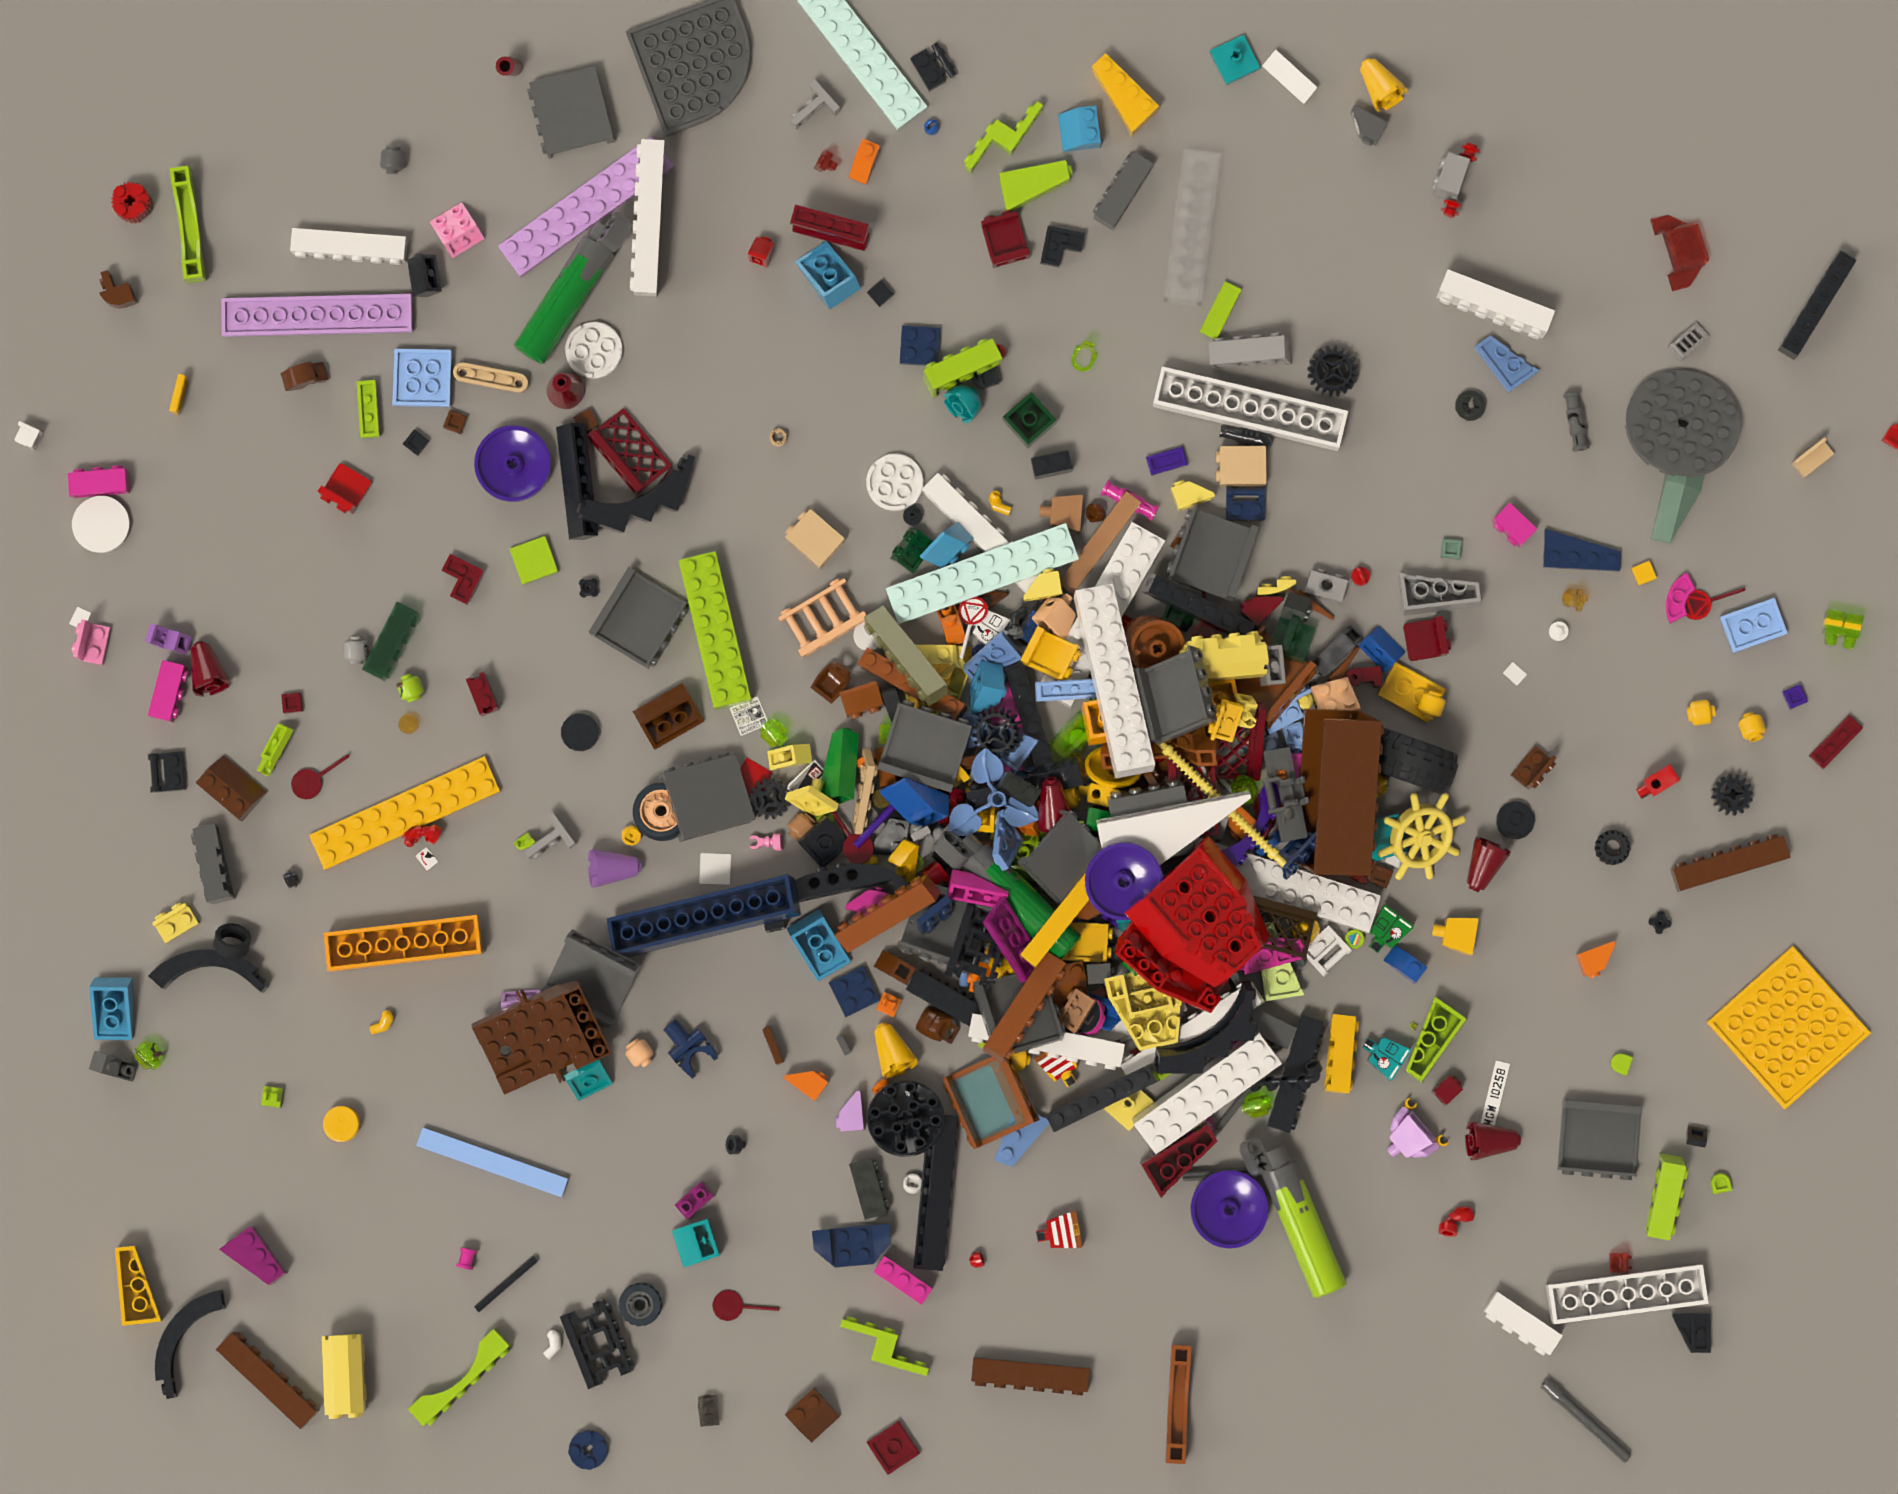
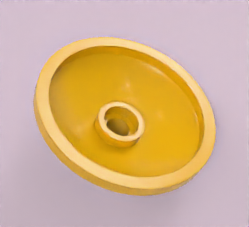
M1101 747L1093 750L1085 760L1087 775L1094 782L1104 787H1127L1137 782L1142 775L1137 774L1115 778L1113 769H1102Z

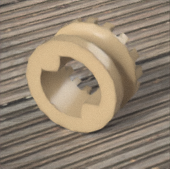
M779 428L772 430L769 436L772 445L777 447L783 446L787 440L786 433ZM781 433L784 436L783 440L775 442L773 440L774 434L779 435Z

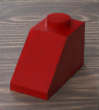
M761 236V238L756 237L748 251L749 262L767 268L775 248L772 239Z

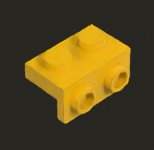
M1221 699L1220 705L1216 704L1215 706L1217 721L1209 724L1207 733H1210V740L1214 741L1215 738L1233 742L1244 705Z

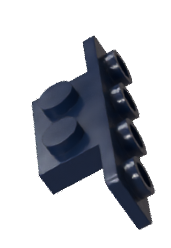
M1307 831L1308 838L1289 841L1279 852L1287 861L1283 866L1284 879L1287 880L1291 875H1294L1298 867L1302 863L1307 862L1315 850L1316 832L1312 834Z

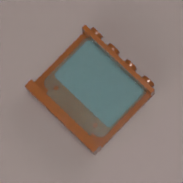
M991 1056L957 1073L942 1078L944 1089L950 1094L952 1099V1107L958 1112L960 1117V1125L966 1130L968 1143L974 1149L1040 1120L1012 1056L1010 1059L1006 1058L1003 1063Z

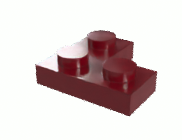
M449 554L441 570L458 579L450 597L468 605L485 571L452 554Z

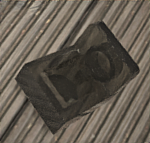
M707 1394L698 1397L700 1427L720 1425L717 1395Z

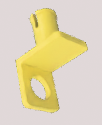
M1235 693L1234 697L1238 704L1244 705L1238 726L1253 728L1256 725L1254 715L1258 704L1253 696Z

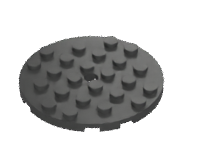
M1671 370L1650 377L1637 388L1627 407L1625 428L1632 448L1647 465H1652L1659 469V472L1666 475H1679L1690 478L1708 474L1718 469L1729 459L1738 443L1741 423L1733 398L1718 382L1698 372ZM1679 419L1688 422V426L1681 427L1678 424Z

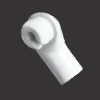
M550 1330L547 1334L550 1346L543 1354L549 1360L562 1347L561 1335L556 1330Z

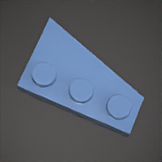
M1491 335L1474 347L1507 393L1539 372L1537 368L1531 367L1523 358L1509 351V348Z
M1002 630L963 665V669L972 680L981 660L1003 665L1004 668L1021 660L1022 653Z
M1003 809L997 812L992 856L996 865L1004 871L1009 869L1024 839L1016 827L1006 822Z
M1013 1114L1008 1127L1016 1123ZM1038 1115L1039 1121L1005 1135L994 1160L1013 1167L1049 1124L1048 1119Z

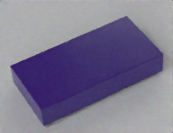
M1183 447L1146 457L1151 476L1188 465Z

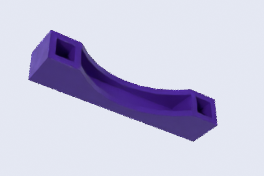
M1275 783L1272 786L1276 806L1279 808L1281 801L1278 786ZM1265 785L1259 794V815L1253 827L1261 835H1264L1269 828V825H1267L1269 820H1275L1276 818L1275 814L1268 815L1269 805ZM1247 835L1237 844L1221 851L1235 867L1238 864L1242 866L1248 857L1246 855L1247 851L1255 848L1256 841H1252V837Z

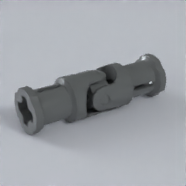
M1580 392L1563 395L1567 403L1568 410L1566 415L1570 427L1569 433L1573 439V452L1590 448L1586 441L1585 434L1587 429L1584 425V411L1580 405Z

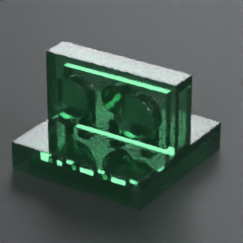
M1292 615L1291 620L1279 617L1269 646L1282 645L1284 659L1305 664L1316 627L1302 624L1300 616Z

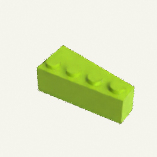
M987 338L983 339L972 348L970 346L960 350L959 354L954 356L949 354L941 362L927 364L925 369H923V380L932 399L938 396L937 392L940 390L949 391L958 381L966 382L974 377V373L977 372L980 375L1000 365L1003 358L993 338L990 340Z
M1434 997L1406 1068V1073L1421 1084L1467 1022L1465 1017L1436 997Z
M1659 1153L1658 1160L1661 1161V1168L1656 1169L1655 1183L1658 1185L1652 1191L1651 1201L1654 1204L1649 1207L1645 1232L1648 1237L1670 1241L1671 1235L1674 1236L1676 1231L1674 1220L1680 1213L1678 1202L1679 1198H1683L1684 1195L1682 1184L1683 1179H1687L1688 1168H1686L1682 1157Z

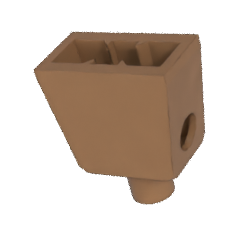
M1083 495L1052 497V506L1040 505L1039 516L1050 517L1051 527L1066 523L1070 532L1080 534Z

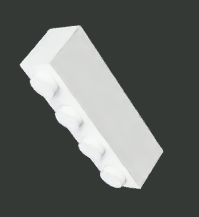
M1499 1292L1494 1293L1483 1310L1487 1313L1485 1316L1493 1323L1497 1320L1503 1324L1502 1329L1510 1334L1515 1332L1519 1335L1517 1339L1526 1345L1530 1342L1536 1346L1534 1350L1543 1356L1545 1353L1551 1355L1563 1336Z

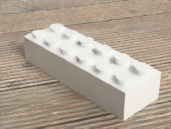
M1447 270L1436 298L1440 299L1439 302L1450 305L1451 303L1456 305L1457 309L1461 311H1472L1479 318H1490L1497 325H1508L1511 327V330L1519 333L1521 331L1529 333V337L1537 340L1539 338L1543 339L1555 313V310L1451 270Z

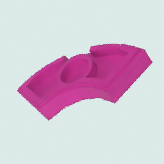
M1688 573L1680 576L1668 592L1666 615L1669 624L1687 616L1685 609L1686 600L1696 590Z

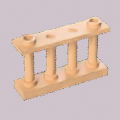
M838 578L832 581L829 588L792 610L789 607L780 613L781 616L778 617L780 622L782 623L787 620L801 644V649L798 652L802 659L865 622V612L860 613L856 611L843 589V586L847 584L845 579L840 580ZM834 591L837 592L850 614V619L846 622L840 621L826 596ZM817 601H820L834 624V629L828 633L826 630H823L809 607ZM802 610L817 633V639L812 642L806 639L793 617Z

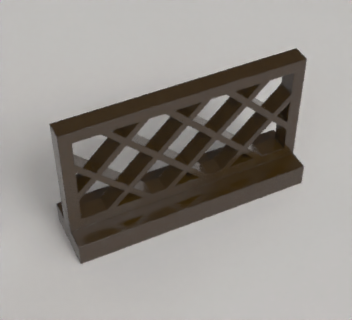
M1253 895L1260 914L1267 913L1273 920L1265 926L1268 927L1274 923L1280 932L1274 937L1270 935L1269 940L1266 941L1262 948L1306 959L1314 921L1317 919L1318 913ZM1286 918L1291 926L1282 930L1278 920ZM1299 923L1308 924L1307 932L1303 935L1300 934L1296 927ZM1293 928L1298 936L1292 942L1289 941L1284 933ZM1279 935H1282L1287 943L1282 948L1278 947L1273 940ZM1301 941L1304 946L1302 953L1295 951L1292 946L1294 942Z

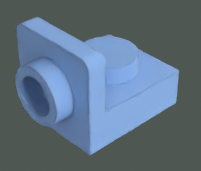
M1297 722L1283 727L1286 746L1290 747L1291 753H1302V723Z

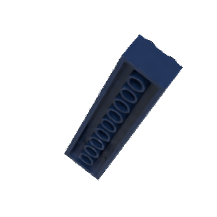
M786 874L606 919L612 950L625 957H631L800 916L801 910L795 878Z

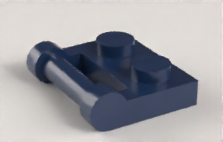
M1226 486V520L1264 521L1265 486H1259L1258 488H1232V486ZM1232 496H1258V501H1232Z

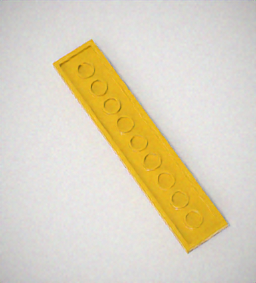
M484 756L309 836L324 870H327L403 836L404 832L412 826H426L501 791Z

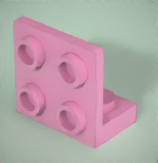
M463 203L456 205L430 221L452 258L484 240L482 233Z
M82 619L76 628L78 637L72 646L73 657L80 661L103 665L111 628L91 624Z

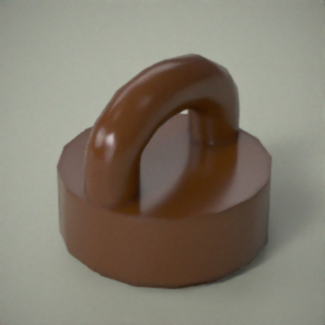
M1092 503L1086 508V517L1092 523L1104 521L1105 511L1100 504Z

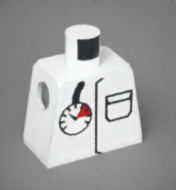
M988 611L986 618L981 623L974 625L975 629L972 635L983 645L988 644L1002 630L1008 636L1009 633L1004 629L1010 622V619Z

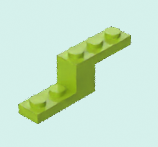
M1038 101L1035 105L1031 104L1025 113L1027 114L1026 118L1017 123L1015 127L1016 132L999 120H996L995 123L991 122L985 130L986 136L983 139L980 138L975 144L976 150L974 153H969L964 160L965 170L972 173L992 143L1009 155H1012L1042 112L1043 105Z
M849 1316L846 1319H842L840 1327L877 1337L871 1357L872 1361L927 1376L929 1368L926 1367V1363L915 1360L913 1364L907 1362L908 1358L899 1355H896V1358L892 1357L898 1334H895L894 1329L884 1327V1330L876 1328V1324L865 1322V1325L857 1323L858 1319Z

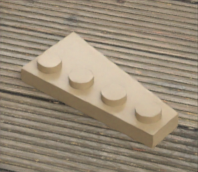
M867 748L862 750L865 764L860 765V780L862 783H858L857 798L860 800L855 801L852 823L855 834H862L863 828L867 827L868 818L866 812L871 807L869 796L874 791L873 776L876 777L877 765L874 764L871 749Z

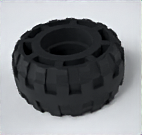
M1384 728L1380 741L1383 750L1382 754L1379 755L1382 774L1441 795L1446 792L1447 788L1451 787L1458 768V756L1456 753Z

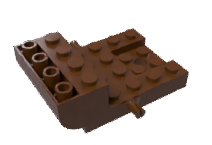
M577 981L562 985L559 983L528 998L523 989H520V992L517 990L515 993L520 1002L471 1024L504 1095L549 1074L555 1073L558 1082L562 1083V1080L563 1082L566 1080L562 1072L566 1066L574 1063L577 1070L612 1054L585 994ZM502 1046H509L511 1051L508 1054H502L500 1048Z

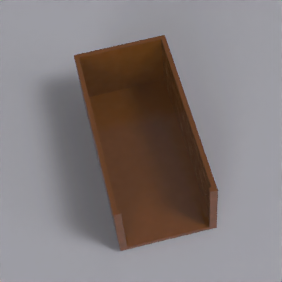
M1306 708L1304 710L1300 777L1305 776L1306 782L1303 783L1305 797H1309L1310 803L1302 806L1306 831L1312 834L1316 832L1315 850L1307 862L1302 863L1301 866L1316 875L1371 876V870L1374 869L1372 852L1375 851L1376 847L1373 838L1374 832L1377 830L1375 813L1378 812V802L1376 801V796L1380 790L1378 774L1381 773L1379 755L1382 754L1383 750L1380 741L1384 733V725L1382 721L1361 710Z

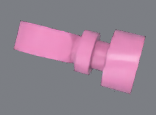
M781 833L773 834L772 838L770 836L765 838L751 836L749 838L757 839L758 841L756 846H749L752 849H759L762 846L768 848L773 845L775 851L783 850Z

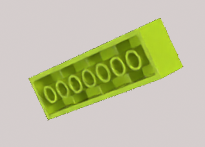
M716 551L678 560L714 709L719 710L752 702Z

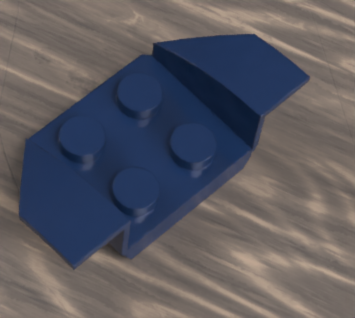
M889 1224L812 1231L814 1251L835 1268L874 1264L891 1243Z

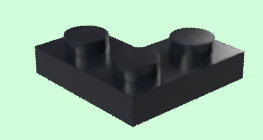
M1048 226L1040 264L1059 268L1063 249L1081 253L1085 233Z

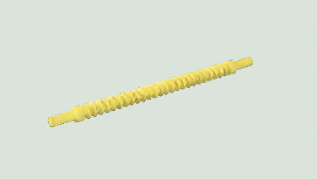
M1166 742L1160 745L1157 744L1162 749V753L1165 756L1168 755V759H1172V763L1177 764L1176 767L1181 768L1180 771H1185L1184 775H1189L1188 779H1193L1192 783L1196 782V786H1200V790H1204V794L1209 795L1208 798L1221 796V793H1216V789H1212V785H1208L1209 782L1204 781L1205 778L1200 777L1201 774H1197V770H1193V766H1189V762H1185V758H1181V754H1177V750H1173L1174 747ZM1237 809L1231 812L1228 818L1231 817L1232 822H1236V826L1240 825V830L1244 829V833H1248V837H1252V841L1255 840L1256 845L1259 844L1260 849L1263 848V852H1267V856L1271 860L1274 859L1283 868L1287 861L1279 854V850L1276 847L1273 848L1272 844H1268L1269 841H1265V837H1261V833H1257V829H1253V825H1249V821H1245V817H1241V813L1236 812Z

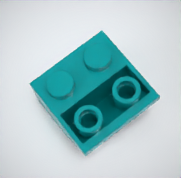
M709 1219L672 1231L684 1268L721 1256Z

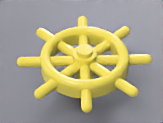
M1412 793L1410 795L1411 808L1402 813L1397 820L1391 817L1384 818V823L1393 828L1390 835V846L1379 850L1378 856L1384 857L1393 853L1402 862L1395 875L1397 880L1403 878L1409 867L1424 868L1426 878L1431 880L1434 877L1433 864L1438 862L1446 853L1454 856L1460 854L1459 849L1451 846L1453 827L1465 823L1466 817L1459 816L1450 820L1448 815L1442 811L1449 798L1448 793L1442 794L1435 806L1419 804L1418 795ZM1430 815L1425 824H1423L1422 816ZM1438 817L1441 824L1432 828ZM1404 833L1409 834V838L1402 840ZM1441 833L1439 840L1433 838L1434 835ZM1412 845L1408 854L1405 855L1403 852V848ZM1432 845L1434 848L1429 852L1428 846ZM1420 848L1422 856L1415 857Z

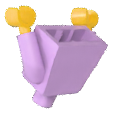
M1411 1098L1405 1101V1107L1400 1108L1394 1115L1390 1131L1392 1134L1389 1138L1393 1144L1387 1150L1393 1157H1396L1401 1152L1406 1158L1410 1156L1414 1158L1427 1157L1438 1150L1439 1146H1446L1448 1144V1141L1443 1144L1440 1142V1138L1444 1135H1438L1435 1138L1416 1114L1411 1111L1417 1106V1103L1413 1107L1408 1105V1101Z

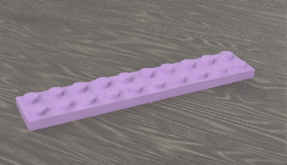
M637 147L498 245L520 277L635 196V182H639V177H636V163H640V158H637ZM665 153L663 175L674 168V165Z
M412 294L221 298L222 337L413 333Z

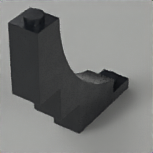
M689 454L683 455V458L681 457L677 464L678 471L674 469L668 470L653 488L632 500L622 503H600L588 499L583 500L578 505L577 518L618 533H624L629 517L644 522H651L656 506L672 512L678 511L695 457Z

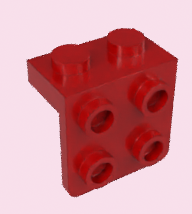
M340 463L325 487L321 485L317 492L321 495L320 499L330 504V502H333L341 512L346 514L348 511L353 514L371 486V481Z

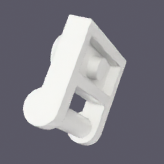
M1328 925L1309 944L1306 959L1325 977L1328 974L1327 971L1352 950ZM1338 944L1340 949L1321 965L1318 961Z

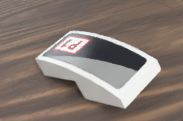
M813 760V763H810L788 784L786 790L790 792L809 785L811 786L813 779L821 780L824 769Z

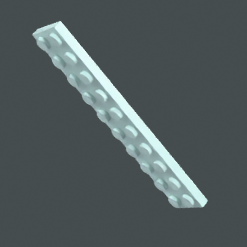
M796 0L897 131L927 109L924 101L845 0Z
M1065 523L886 588L897 622L900 625L1041 574L1043 570L1055 569L1077 561L1079 558Z

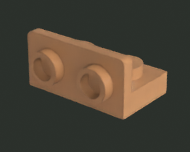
M1081 988L1073 989L1067 997L1068 1002L1060 1008V1015H1058L1059 1023L1063 1022L1064 1027L1075 1034L1078 1033L1097 1001L1084 993V990Z

